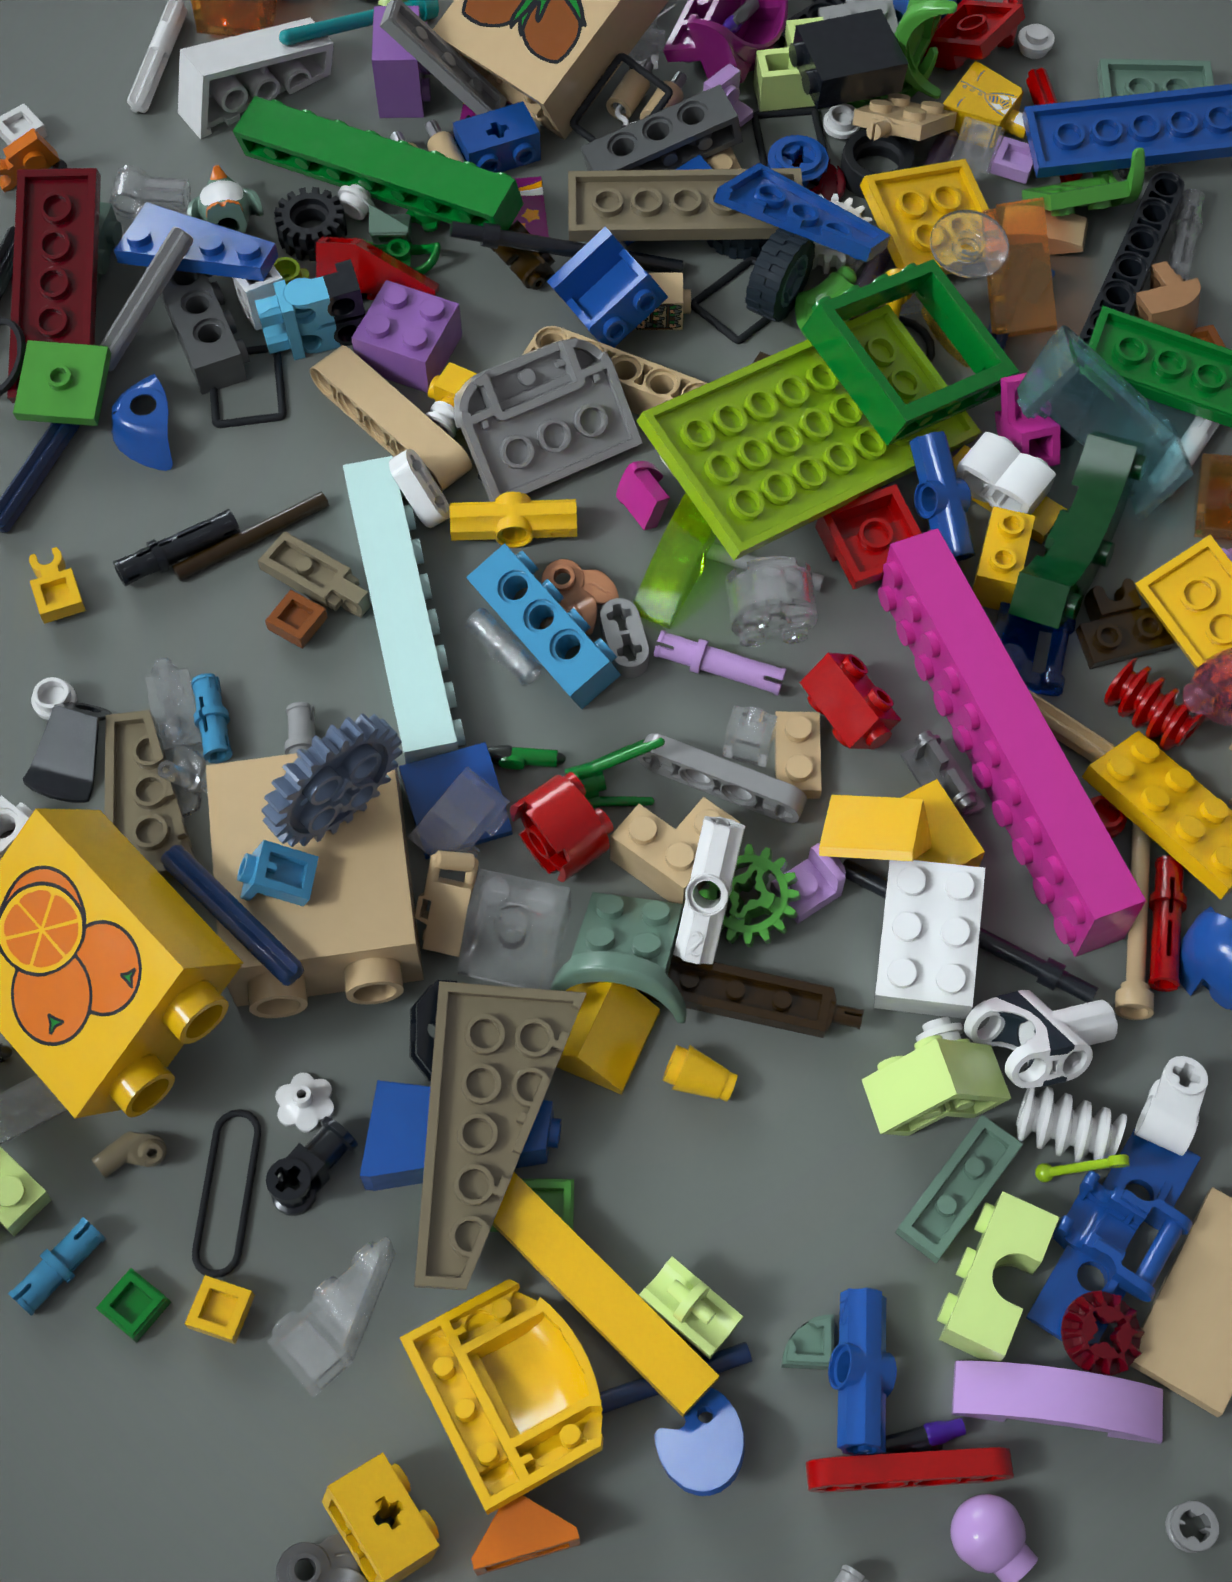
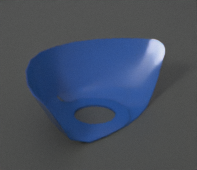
M155 373L134 384L119 396L112 406L111 430L113 441L118 449L127 457L146 467L167 471L172 469L173 465L168 442V402L164 388ZM148 395L156 400V408L150 414L140 416L131 411V402L138 396Z

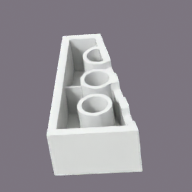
M309 17L180 49L178 114L201 140L212 134V127L222 122L229 126L239 121L241 118L240 113L247 109L254 96L271 101L284 91L291 95L331 75L334 43L328 36L292 45H283L280 42L279 34L282 30L315 23Z

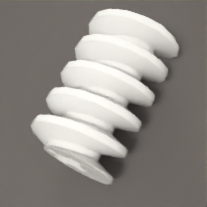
M1046 1086L1037 1097L1035 1096V1087L1027 1088L1016 1121L1018 1141L1023 1142L1032 1131L1035 1132L1038 1149H1042L1052 1138L1055 1140L1057 1156H1061L1071 1145L1074 1147L1075 1162L1077 1163L1081 1162L1089 1152L1093 1154L1094 1160L1104 1159L1116 1154L1125 1131L1127 1115L1122 1113L1111 1124V1110L1109 1108L1102 1107L1092 1117V1104L1090 1101L1083 1100L1073 1110V1098L1068 1093H1064L1055 1104L1053 1088Z

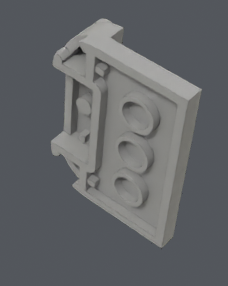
M572 338L556 341L487 369L468 379L454 396L456 427L462 429L490 502H495L499 495L506 492L527 494L643 444L612 360L606 352H602L598 347L585 340Z

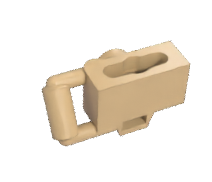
M438 850L436 854L431 856L425 890L418 896L415 918L427 925L423 933L422 940H424L422 949L459 957L465 951L477 891L475 882L479 861L474 857V854ZM440 869L465 872L464 882L439 877ZM428 900H430V901H431L430 910H429V911H426V910H427Z

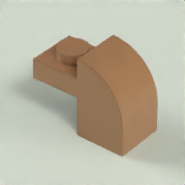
M1167 261L1151 264L1150 290L1136 293L1135 317L1190 335L1198 324L1201 290L1199 279L1183 281L1181 275H1177Z

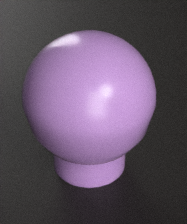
M980 1494L967 1499L956 1510L951 1522V1541L959 1558L970 1567L980 1572L994 1573L1001 1582H1018L1036 1564L1038 1557L1025 1543L1026 1531L1024 1522L1010 1502L996 1495Z

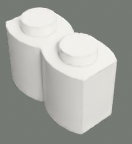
M985 432L959 462L956 469V477L966 481L971 491V497L989 503L992 508L995 506L1029 515L1035 511L1050 492L1056 477V473L1043 459L1020 453L1008 438L990 432Z

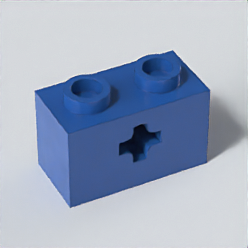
M523 101L453 122L454 139L465 161L472 162L479 168L497 173L541 160L540 131Z

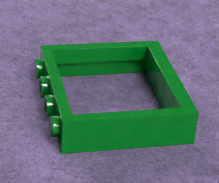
M934 259L920 265L911 263L899 273L891 276L883 274L872 283L863 287L854 285L837 297L825 296L811 307L813 313L801 329L887 446L998 397L1001 394V378L1017 375L1020 372ZM914 293L975 374L905 404L844 321Z

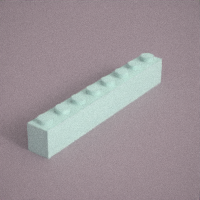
M388 456L343 465L399 735L402 741L405 763L408 764L458 750V746L466 745L461 719L452 720L450 708L457 707L452 681L443 682L441 672L449 670L444 645L435 646L433 635L440 634L436 609L427 610L425 603L426 599L432 598L428 574H419L417 565L424 564L419 538L411 540L409 531L416 529L413 509L411 505L403 506L402 497H404V494L394 480L389 468V461L393 457Z

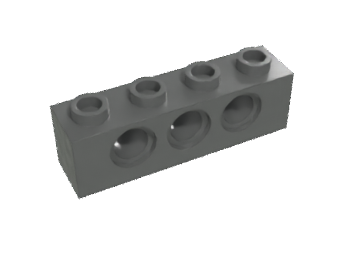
M717 85L606 136L597 138L581 146L587 171L675 170L699 154L705 159L743 142L738 115L722 86Z
M175 270L160 297L201 394L209 393L210 389L214 387L222 389L248 380L244 363L250 362L249 355L243 339H234L233 334L237 333V328L230 310L222 311L220 307L225 302L218 282L210 283L208 278L213 275Z

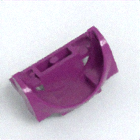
M688 0L663 49L667 62L690 63L701 61L707 79L730 63L741 71L740 83H743L748 72L755 70L756 50L773 49L786 25L788 0H758L760 5L758 11L741 26V29L736 34L722 24L746 0Z

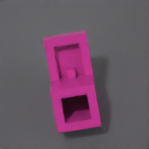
M1037 370L1001 378V410L995 411L998 436L1008 438L1020 453L1043 459L1049 467L1059 465L1060 425L1046 415V375Z

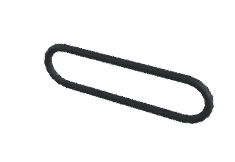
M242 1109L231 1110L223 1114L216 1122L212 1134L192 1248V1261L196 1270L202 1275L212 1278L223 1277L231 1273L238 1265L242 1255L261 1139V1125L257 1117L251 1112ZM233 1117H244L252 1123L254 1137L235 1252L228 1266L221 1270H210L202 1265L199 1251L220 1131L227 1120Z

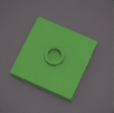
M28 340L13 410L16 419L98 426L112 354L109 347Z

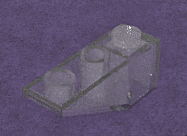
M387 1236L377 1244L375 1241L365 1244L353 1256L351 1260L353 1265L339 1278L333 1275L323 1281L313 1292L312 1298L314 1300L299 1313L296 1311L289 1312L272 1329L274 1335L267 1343L312 1398L319 1394L354 1361L396 1255L393 1244Z

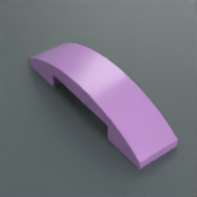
M956 1361L954 1367L952 1415L1004 1422L1007 1418L1108 1432V1437L1161 1444L1163 1440V1389L1123 1378L1065 1368L1008 1362Z

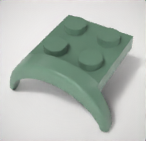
M592 892L571 959L557 972L550 990L565 991L575 985L588 982L623 984L653 996L670 1010L677 1023H685L687 1016L685 1002L674 982L667 976L681 922L683 904Z

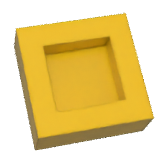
M205 1275L184 1324L188 1329L236 1344L255 1295L251 1290Z

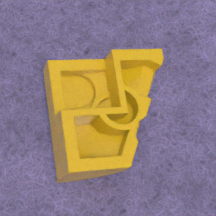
M938 779L901 797L924 800L931 835V849L915 860L974 867L980 866L985 851Z

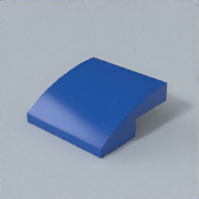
M486 742L399 766L401 779L425 859H430L438 850L454 852L513 835Z

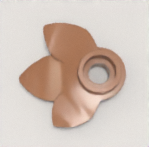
M555 560L543 571L542 583L549 579L564 597L559 603L560 606L567 613L574 608L589 624L591 628L585 632L587 636H590L595 628L597 604L604 605L609 600L619 598L616 586L606 574L599 570H582L572 560ZM561 573H566L570 575V580L563 585L557 584L555 582L556 577ZM554 617L544 619L540 627L542 629L549 627Z

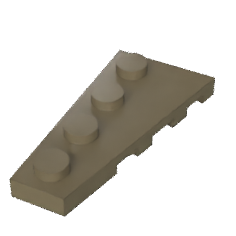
M150 710L106 715L104 815L164 878H171L173 876L164 868L161 862V857L166 851H169L174 845H182L194 858L195 856L155 718Z

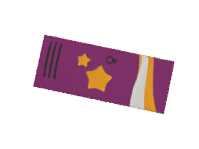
M541 176L515 178L524 204L513 223L518 220L530 234L549 237Z

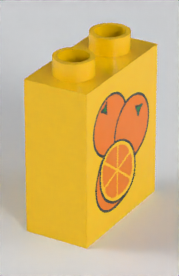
M35 808L0 860V1033L75 1119L122 1110L128 1117H137L156 1106L171 1090L175 1077L167 1067L182 1046L194 1043L205 1037L226 1015L229 1003L221 993L241 968L243 961L101 810Z

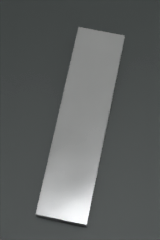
M391 0L387 3L380 27L476 115L505 107L506 97L401 0Z

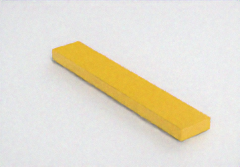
M514 1172L492 1225L684 1417L719 1380L720 1376Z

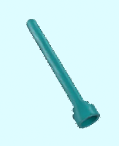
M407 0L404 2L407 6H419L420 18L423 21L435 19L438 16V0ZM374 9L285 29L280 32L279 40L283 45H292L372 26Z

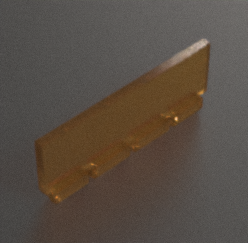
M1044 198L996 204V208L983 211L981 213L983 239L985 240V265L988 272L986 274L988 298L991 304L989 306L991 331L994 334L1008 333L1009 337L1058 330Z

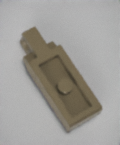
M283 532L258 560L260 570L326 608L329 607L337 611L342 606L346 611L362 618L372 606L369 602L368 591L358 586L360 584L358 582L359 579L352 575L351 568L287 532Z

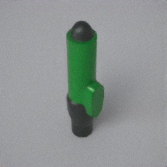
M511 745L487 747L492 763L507 769L520 770L525 765L557 768V765L564 764L566 761L565 755L559 753L558 750L512 747Z

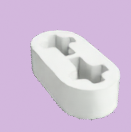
M407 449L391 458L389 461L391 474L420 521L426 527L433 528L449 519L450 509L448 501L420 456L414 450Z

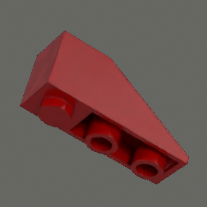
M321 237L316 242V278L337 272L336 263L351 259L361 293H367V299L369 300L376 298L386 280L434 296L439 292V284L361 238Z

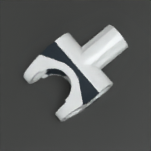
M1029 990L1002 994L979 1003L971 1010L964 1023V1032L973 1043L1006 1047L1014 1050L1005 1063V1074L1020 1088L1048 1086L1077 1078L1085 1072L1092 1061L1093 1050L1090 1045L1113 1040L1118 1029L1114 1010L1104 1000L1052 1011ZM987 1017H990L987 1024L983 1028L978 1030V1027L981 1024V1022L985 1020ZM1027 1062V1068H1025L1023 1072L1019 1073L1021 1067Z

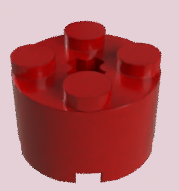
M572 772L565 776L555 775L510 806L512 821L515 822L521 818L525 830L519 833L523 843L548 874H551L556 869L560 872L557 879L560 882H565L607 852L610 848L608 834L614 831L613 824L608 815L600 808L594 810L584 796L586 795L584 785Z

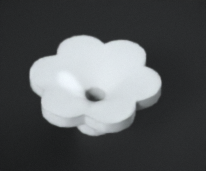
M299 1073L293 1077L290 1084L279 1087L275 1098L280 1106L277 1112L280 1123L287 1127L296 1125L301 1132L309 1133L318 1127L319 1122L325 1116L331 1118L335 1107L330 1099L332 1095L330 1083L326 1079L314 1080L308 1073Z

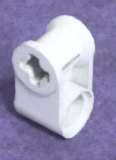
M1176 1056L1169 1060L1163 1069L1161 1078L1155 1081L1149 1090V1095L1137 1121L1134 1135L1180 1156L1185 1154L1199 1123L1198 1114L1208 1085V1075L1199 1062L1186 1056Z

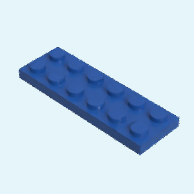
M1232 84L1025 106L1022 115L1036 178L1130 168L1132 152L1136 148H1143L1145 150V166L1232 157Z

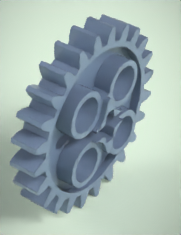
M361 714L355 722L350 717H347L340 729H337L333 724L330 725L325 737L322 739L316 735L312 737V746L308 750L298 749L296 751L298 758L293 763L284 764L282 767L286 774L271 782L276 789L264 797L269 804L261 810L266 816L263 822L282 844L287 842L291 847H294L298 842L302 846H306L312 838L319 842L328 830L335 834L340 823L344 820L347 823L351 822L353 814L357 810L365 811L367 809L366 803L371 798L380 795V792L377 790L380 785L390 782L391 778L387 773L398 767L399 764L395 759L402 754V751L398 748L402 743L397 736L398 734L383 718L379 719L376 714L369 718L365 714Z

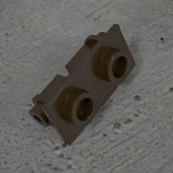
M518 220L509 228L510 231L530 234ZM498 245L497 249L491 248L507 266L518 256L520 257L509 268L526 288L538 290L544 285L545 277L548 274L552 276L555 274L550 267L555 260L548 253Z

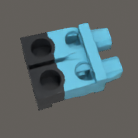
M351 259L336 263L337 272L314 279L297 278L290 281L287 285L285 280L274 282L273 286L276 295L255 300L269 354L291 349L294 360L306 358L305 352L310 354L339 348L342 345H352L351 338L365 316V309Z

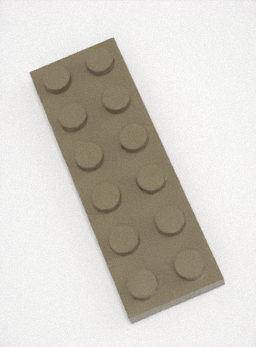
M770 168L803 186L801 168ZM747 169L568 171L569 241H590L605 226L618 241L769 239L779 227L714 202L717 188Z

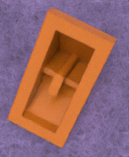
M522 1495L498 1509L471 1560L474 1571L479 1576L580 1545V1537L576 1526Z

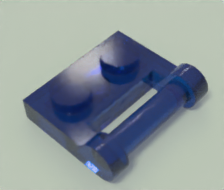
M1001 602L994 629L1025 685L1036 694L1051 697L1061 695L1065 686V678L1062 672L1069 635L1075 631L1077 617L1075 620L1068 619L1064 625L1056 629L1008 614L1011 603ZM1039 631L1052 633L1045 672L1041 674L1032 672Z

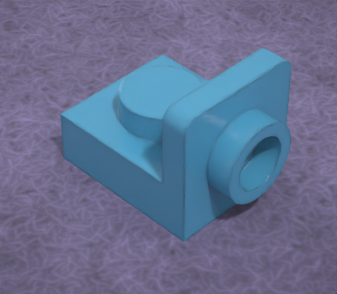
M263 840L252 854L246 853L241 861L237 875V881L243 882L240 898L251 901L257 893L304 907L310 900L319 857Z

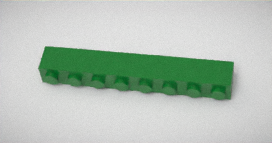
M254 96L233 129V133L245 156L339 187L356 184L365 188L372 198L450 224L452 221L483 226V223L487 222L499 224L501 229L509 230L524 204L516 180L504 172L494 173L479 168L472 162H460L448 158L438 151L429 152L416 148L406 141L391 140L380 136L375 131H363L351 127L341 120L335 119L332 121L317 116L310 110L303 109L301 111L286 106L275 99L270 101Z

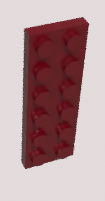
M97 168L17 170L11 320L22 329L26 346L28 340L95 345L101 174ZM11 328L8 376L14 367L17 356V340ZM21 373L17 381L7 392V398L12 403H15Z

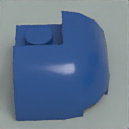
M1210 906L1196 917L1181 940L1179 980L1190 996L1204 985L1217 1004L1232 1011V919L1215 912Z

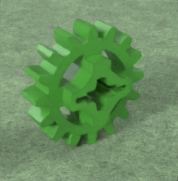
M747 844L744 855L738 856L735 870L743 867L749 868L747 872L735 876L732 882V892L729 896L732 903L729 911L730 917L724 916L721 931L725 928L728 929L726 939L731 944L738 939L739 935L743 936L747 947H752L755 936L759 935L766 944L771 943L769 931L775 928L778 932L785 934L787 929L782 922L783 918L796 919L798 915L796 910L789 906L790 902L801 900L799 891L789 889V886L798 881L795 872L783 874L788 865L786 859L781 857L773 863L771 861L772 851L768 847H765L760 856L755 854L752 844ZM770 873L779 883L780 898L774 893L769 892L766 887ZM705 881L710 887L709 889L700 890L699 894L708 900L719 898V894H721L720 888L711 881ZM752 886H755L760 898L758 900L750 899L744 905V901L739 895L740 892H749ZM763 914L770 915L765 921L750 925L753 918Z

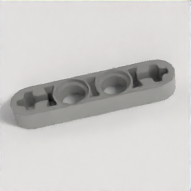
M652 733L646 736L643 743L657 738L665 740L663 746L637 757L641 765L648 770L781 822L795 823L799 820L807 803V796L799 788L667 736Z

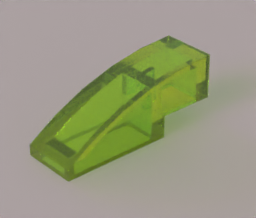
M686 492L658 544L633 603L637 607L640 617L668 629L672 626L704 569L706 555L717 537Z

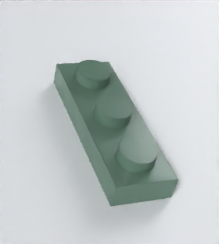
M982 1114L895 1233L937 1264L1019 1152L1023 1143Z

